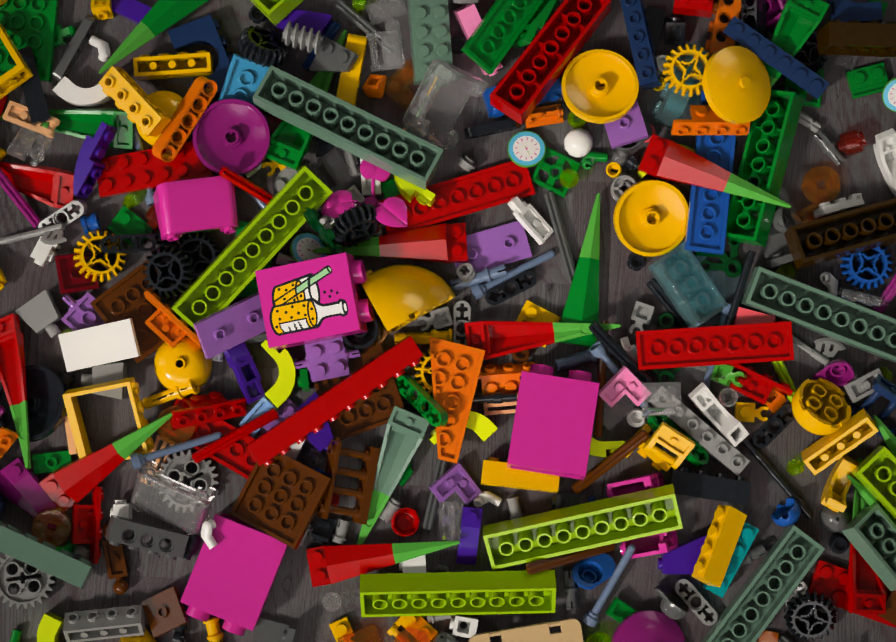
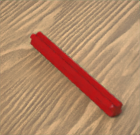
M271 409L191 455L193 461L199 463L279 418L276 409Z

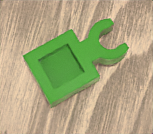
M715 365L710 379L726 386H730L732 381L737 387H743L738 382V378H746L747 375L741 371L735 372L736 368L730 365Z

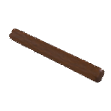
M641 430L590 470L584 480L579 479L571 486L576 494L582 492L648 440L650 436L647 431Z
M615 543L534 561L526 564V571L529 575L611 552L615 550Z

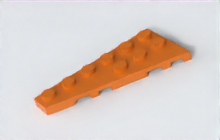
M429 336L433 397L448 414L447 424L436 427L438 459L457 464L485 350Z

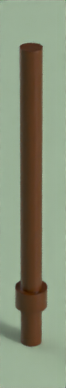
M601 321V324H609V322ZM599 358L598 368L600 390L605 385L606 364L601 358ZM599 395L596 404L594 437H602L604 400Z

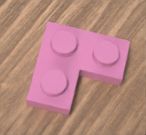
M625 366L598 391V395L611 408L624 395L636 406H639L651 394Z

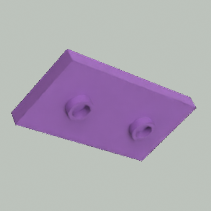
M637 99L632 109L624 117L604 124L612 149L649 138Z
M519 221L467 235L468 262L455 263L457 270L460 264L470 263L476 273L483 271L486 267L490 269L502 264L506 265L532 257L524 227Z
M259 292L193 323L205 358L210 359L266 331Z

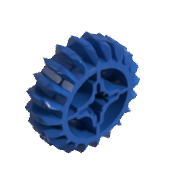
M887 247L869 249L874 252L869 257L864 253L861 254V252L841 257L840 259L845 261V263L840 264V267H845L846 271L841 273L842 275L848 274L845 280L847 282L853 280L851 283L853 287L858 283V289H863L865 285L866 290H870L871 285L875 289L878 288V283L880 285L884 284L883 278H889L886 272L892 271V268L887 266L893 264V261H887L891 254L884 253ZM854 255L856 256L855 259L857 261V267L855 269H853L852 260ZM879 259L880 269L877 273L878 270L875 266V263ZM871 260L869 261V267L862 268L863 261ZM864 271L868 275H872L873 279L866 280L859 277L858 274Z

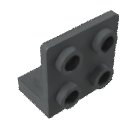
M773 227L770 228L766 247L761 246L768 269L794 261L784 233L777 231Z
M260 618L254 642H294L298 627Z

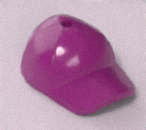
M835 359L828 362L822 370L813 376V380L822 378L840 387L853 380L854 370L847 360Z

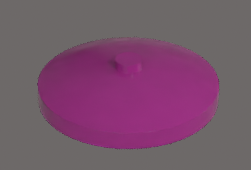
M224 99L211 104L206 108L193 129V145L198 158L208 169L219 174L223 166L228 167L239 175L251 172L262 163L270 147L271 135L265 117L254 105L239 99Z
M642 610L630 614L622 620L616 628L611 642H685V638L678 624L664 613Z

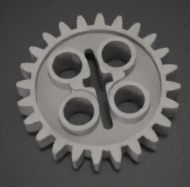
M191 449L188 450L187 454L184 451H180L179 456L177 453H173V459L167 456L168 463H161L164 469L157 470L162 475L156 477V480L161 481L160 484L156 485V488H162V491L158 494H165L163 502L169 499V507L176 504V510L182 506L184 512H186L187 507H190L193 512L195 505L201 509V502L207 505L208 501L206 498H214L210 492H217L213 485L219 484V481L214 480L218 473L212 472L216 466H209L212 460H202L199 463H195L191 456ZM190 462L197 465V471L194 473H190L187 470V464ZM177 471L180 475L179 480L172 481L169 478V473ZM203 472L202 476L191 480V485L184 483L175 489L171 488L172 485L182 482L185 479L184 476L190 478ZM197 480L205 482L206 487L203 490H198L195 487ZM180 488L188 491L186 498L178 496L177 492Z
M6 554V559L0 558V597L4 596L2 603H6L9 600V607L16 603L17 609H20L22 604L25 609H28L29 603L34 608L36 607V601L42 604V597L49 598L47 590L53 591L54 589L50 587V584L56 583V581L51 579L52 575L39 569L32 573L28 569V564ZM11 564H16L18 567V572L15 575L9 572ZM23 572L25 575L41 574L40 578L26 579L25 583L23 580L7 581V578L23 576ZM32 581L39 583V589L36 592L30 589ZM13 583L18 584L20 587L17 594H13L10 590Z

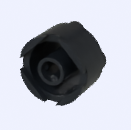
M374 315V321L366 322L368 332L342 337L344 342L352 348L361 350L375 346L383 335L382 324L378 317Z

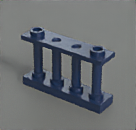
M878 374L872 385L874 392L860 407L854 403L851 405V417L863 408L867 411L880 396H884L890 400V403L877 416L883 422L896 408V386ZM896 425L892 429L886 426L896 437ZM879 430L876 434H878L879 436H881V437L883 438V436H882V434H881V432H880V430Z

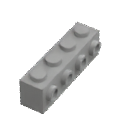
M142 605L67 612L64 616L63 633L66 642L140 636L145 634L146 616Z

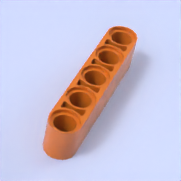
M199 76L195 79L170 118L171 121L161 132L152 147V153L156 158L164 162L174 160L215 96L218 89L215 81L204 76ZM197 99L196 105L193 106L194 101Z

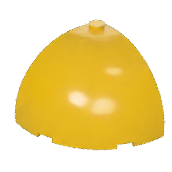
M410 264L392 265L375 272L369 270L366 272V283H362L366 294L389 334L456 297L451 287L440 276L426 268Z

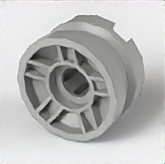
M622 175L613 181L610 193L615 201H618L624 193L620 190L622 186H626L628 189L636 183L634 178Z

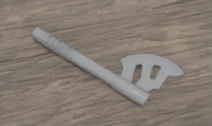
M63 223L41 229L0 238V244L18 242L43 235L40 240L44 244H60L67 241L63 237L65 226Z
M792 335L793 344L823 365H826L830 361L828 358L834 357L838 350H846V347L841 342L826 337L816 339L814 341L815 349ZM822 344H825L824 352L821 354ZM831 344H832V345H834V347H833L832 351L830 352L829 350H830V346H831Z

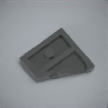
M326 37L319 55H316L309 70L317 73V71H326L328 73H335L336 71L350 72L359 55Z

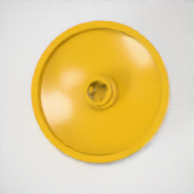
M741 46L723 48L709 58L703 72V90L706 100L715 114L724 121L732 124H745L756 120L766 110L771 95L770 78L763 62L749 49Z
M595 49L579 54L567 65L562 77L561 91L567 107L577 117L587 122L605 124L621 119L632 109L638 96L639 82L635 69L627 59L610 50Z
M653 179L633 184L620 196L614 209L613 223L617 237L626 248L642 256L654 257L670 252L680 244L686 235L689 209L687 201L677 188L664 181Z

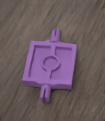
M89 292L76 301L68 293L65 296L69 300L65 297L62 298L70 307L61 320L73 331L106 324L90 305L96 298Z
M342 337L304 344L306 358L305 360L294 362V364L299 365L295 366L296 370L307 367L312 382L350 375L349 359L360 357V353H358L359 349L347 351Z

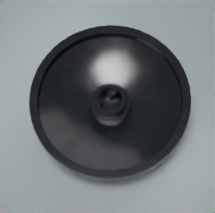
M29 365L25 366L29 442H36L51 435L62 423L66 414L62 395L67 389L62 379L55 372L42 366ZM1 383L0 405L4 407L5 413L0 417V428L5 427L17 433L10 406Z

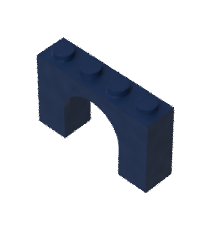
M828 0V4L832 7V12L829 13V20L839 19L841 22L859 20L860 23H867L868 21H879V23H882L883 21L881 2L856 3L850 0Z
M209 14L169 30L168 34L177 52L198 44L209 45L217 51L219 57L218 66L211 75L206 77L217 83L218 89L213 97L214 99L220 95L232 55L231 53L227 54L225 47L228 46L224 36L220 37L218 30L221 28L217 18L213 19Z

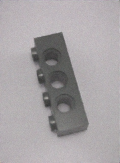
M111 514L105 538L109 541V544L114 546L124 544L128 545V548L131 550L139 551L141 548L147 550L149 554L158 555V553L166 554V558L176 560L177 557L183 558L189 535L185 532ZM126 530H132L133 533L131 537H123V534ZM146 534H151L150 541L147 543H143V536ZM162 540H170L168 546L161 547Z

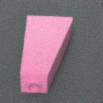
M467 3L452 10L466 40L470 38L482 21L473 3ZM500 62L492 74H487L481 67L480 69L484 75H489L490 77L499 73V69L503 66Z

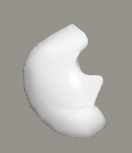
M583 128L571 130L564 139L565 150L569 155L576 158L586 156L593 147L592 135Z

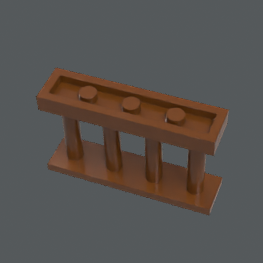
M331 440L327 448L328 459L325 476L331 478L332 481L317 509V516L328 519L329 513L352 516L353 522L366 525L380 448L366 445L364 451L341 448L342 442ZM339 456L362 459V469L338 467ZM336 474L359 478L358 488L334 486ZM332 494L355 497V507L348 508L330 505Z

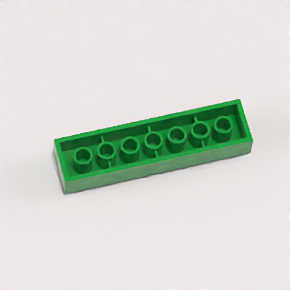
M771 90L766 110L759 118L751 122L737 176L778 198L804 99L795 92ZM732 194L728 209L725 238L733 242L766 247L776 205Z

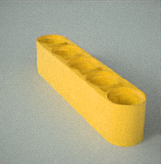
M348 33L345 48L356 53L359 57L350 72H341L336 97L355 106L368 37Z

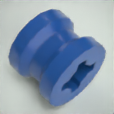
M96 212L88 217L85 215L80 217L81 225L86 235L94 230L101 231V224Z

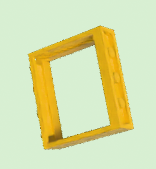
M0 24V38L16 63V66L0 76L1 99L34 75L7 31Z
M134 377L69 389L62 395L79 459L92 452L77 396L127 386L137 428L140 429L149 424L148 420L144 418V403L142 400L140 401L138 394L140 393L138 382H135ZM152 437L144 441L142 446L138 447L131 454L142 453L144 455L152 452V448H154Z

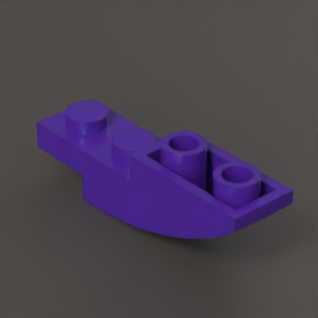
M101 122L94 137L86 136L75 166L73 194L75 196L87 199L92 193L93 187L102 175L105 167L100 161L105 156L106 150L118 130L115 126Z
M242 342L224 351L223 353L228 365L234 371L246 403L250 404L266 396L260 382L261 376L245 343Z

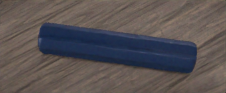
M332 21L322 35L324 40L326 37L333 40L341 26L337 22ZM314 49L302 64V67L309 72V68L316 57Z

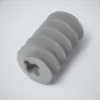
M289 21L284 29L281 43L285 40V45L289 46L292 42L293 48H297L300 45V50L302 51L307 46L308 53H311L314 49L315 55H319L324 36L321 37V30L313 34V28L306 32L305 25L299 30L298 23L291 27V21Z

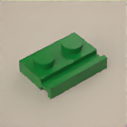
M884 62L845 73L852 94V100L882 92L884 86L889 81Z
M125 206L120 209L107 227L116 235L152 234L155 230ZM144 238L142 240V245L147 241L148 238ZM130 239L124 240L133 247V242Z

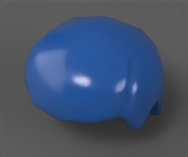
M786 498L785 505L777 504L776 511L771 516L773 522L781 527H787L796 523L801 514L797 501L794 498Z

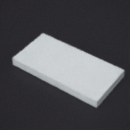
M132 318L58 334L67 372L141 356Z

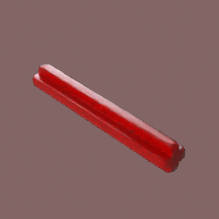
M223 166L219 171L221 177L266 204L274 197V195L228 167Z

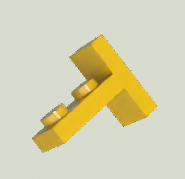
M644 424L637 433L641 430H646L649 433L652 429L647 424ZM645 443L637 447L638 450L636 452L644 459L647 457L653 461L651 465L659 472L661 470L667 472L671 467L659 456L651 451L647 452L644 450L643 446Z

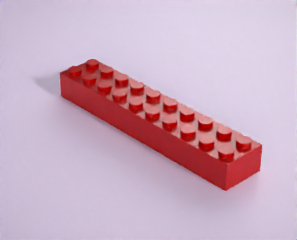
M407 336L247 444L248 450L259 466L263 464L265 467L275 461L274 457L279 453L284 455L289 452L292 444L297 442L299 445L308 439L306 436L311 431L317 433L324 428L323 423L328 420L333 422L341 416L339 412L344 409L346 411L351 410L357 405V400L360 398L365 400L373 394V389L376 387L378 389L383 388L389 384L388 379L391 377L398 378L404 374V368L407 366L414 367L422 361L420 358L424 356L412 337Z

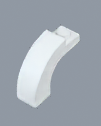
M66 76L52 90L69 104L82 108L97 107L112 99V97L107 96L102 91L103 88L100 84L91 88H81L76 86Z
M891 128L875 135L876 144H873V148L881 173L896 197V131Z
M704 383L699 384L688 394L701 414L734 447L749 435L743 425L719 403Z

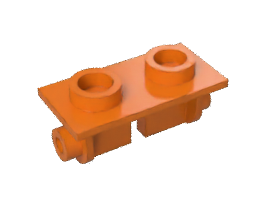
M561 104L535 108L525 120L526 129L564 123Z

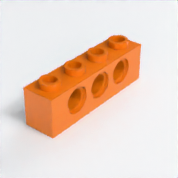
M717 0V2L713 3L712 14H714V19L710 21L708 32H711L710 40L707 39L705 44V51L710 54L708 57H711L715 52L723 48L734 46L735 41L722 32L728 23H722L720 16H726L729 22L733 16L739 19L741 0H732L731 5L725 4L723 0ZM722 34L725 37V41L719 42L716 35Z

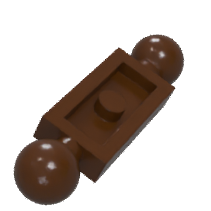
M109 522L103 526L104 535H106ZM104 540L102 545L108 578H115L113 590L116 594L122 595L128 590V583L123 580V577L129 575L124 544L114 546L109 544L108 540Z

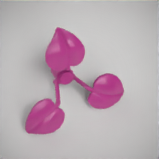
M363 160L360 164V172L364 178L372 179V195L367 197L363 204H371L376 207V219L380 223L391 227H407V207L402 199L389 197L384 203H378L375 196V179L386 181L391 173ZM338 190L325 200L322 207V215L335 219L338 218L339 214L344 213V210L355 207V204L360 206L362 204L357 200H352L351 192Z

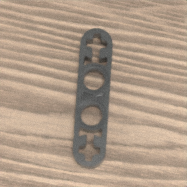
M88 14L81 22L53 72V80L60 82L64 76L68 77L97 25L98 20Z

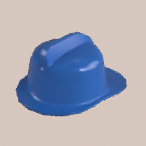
M605 553L584 559L574 566L572 577L579 588L582 587L586 590L595 589L613 575L615 562L611 556Z

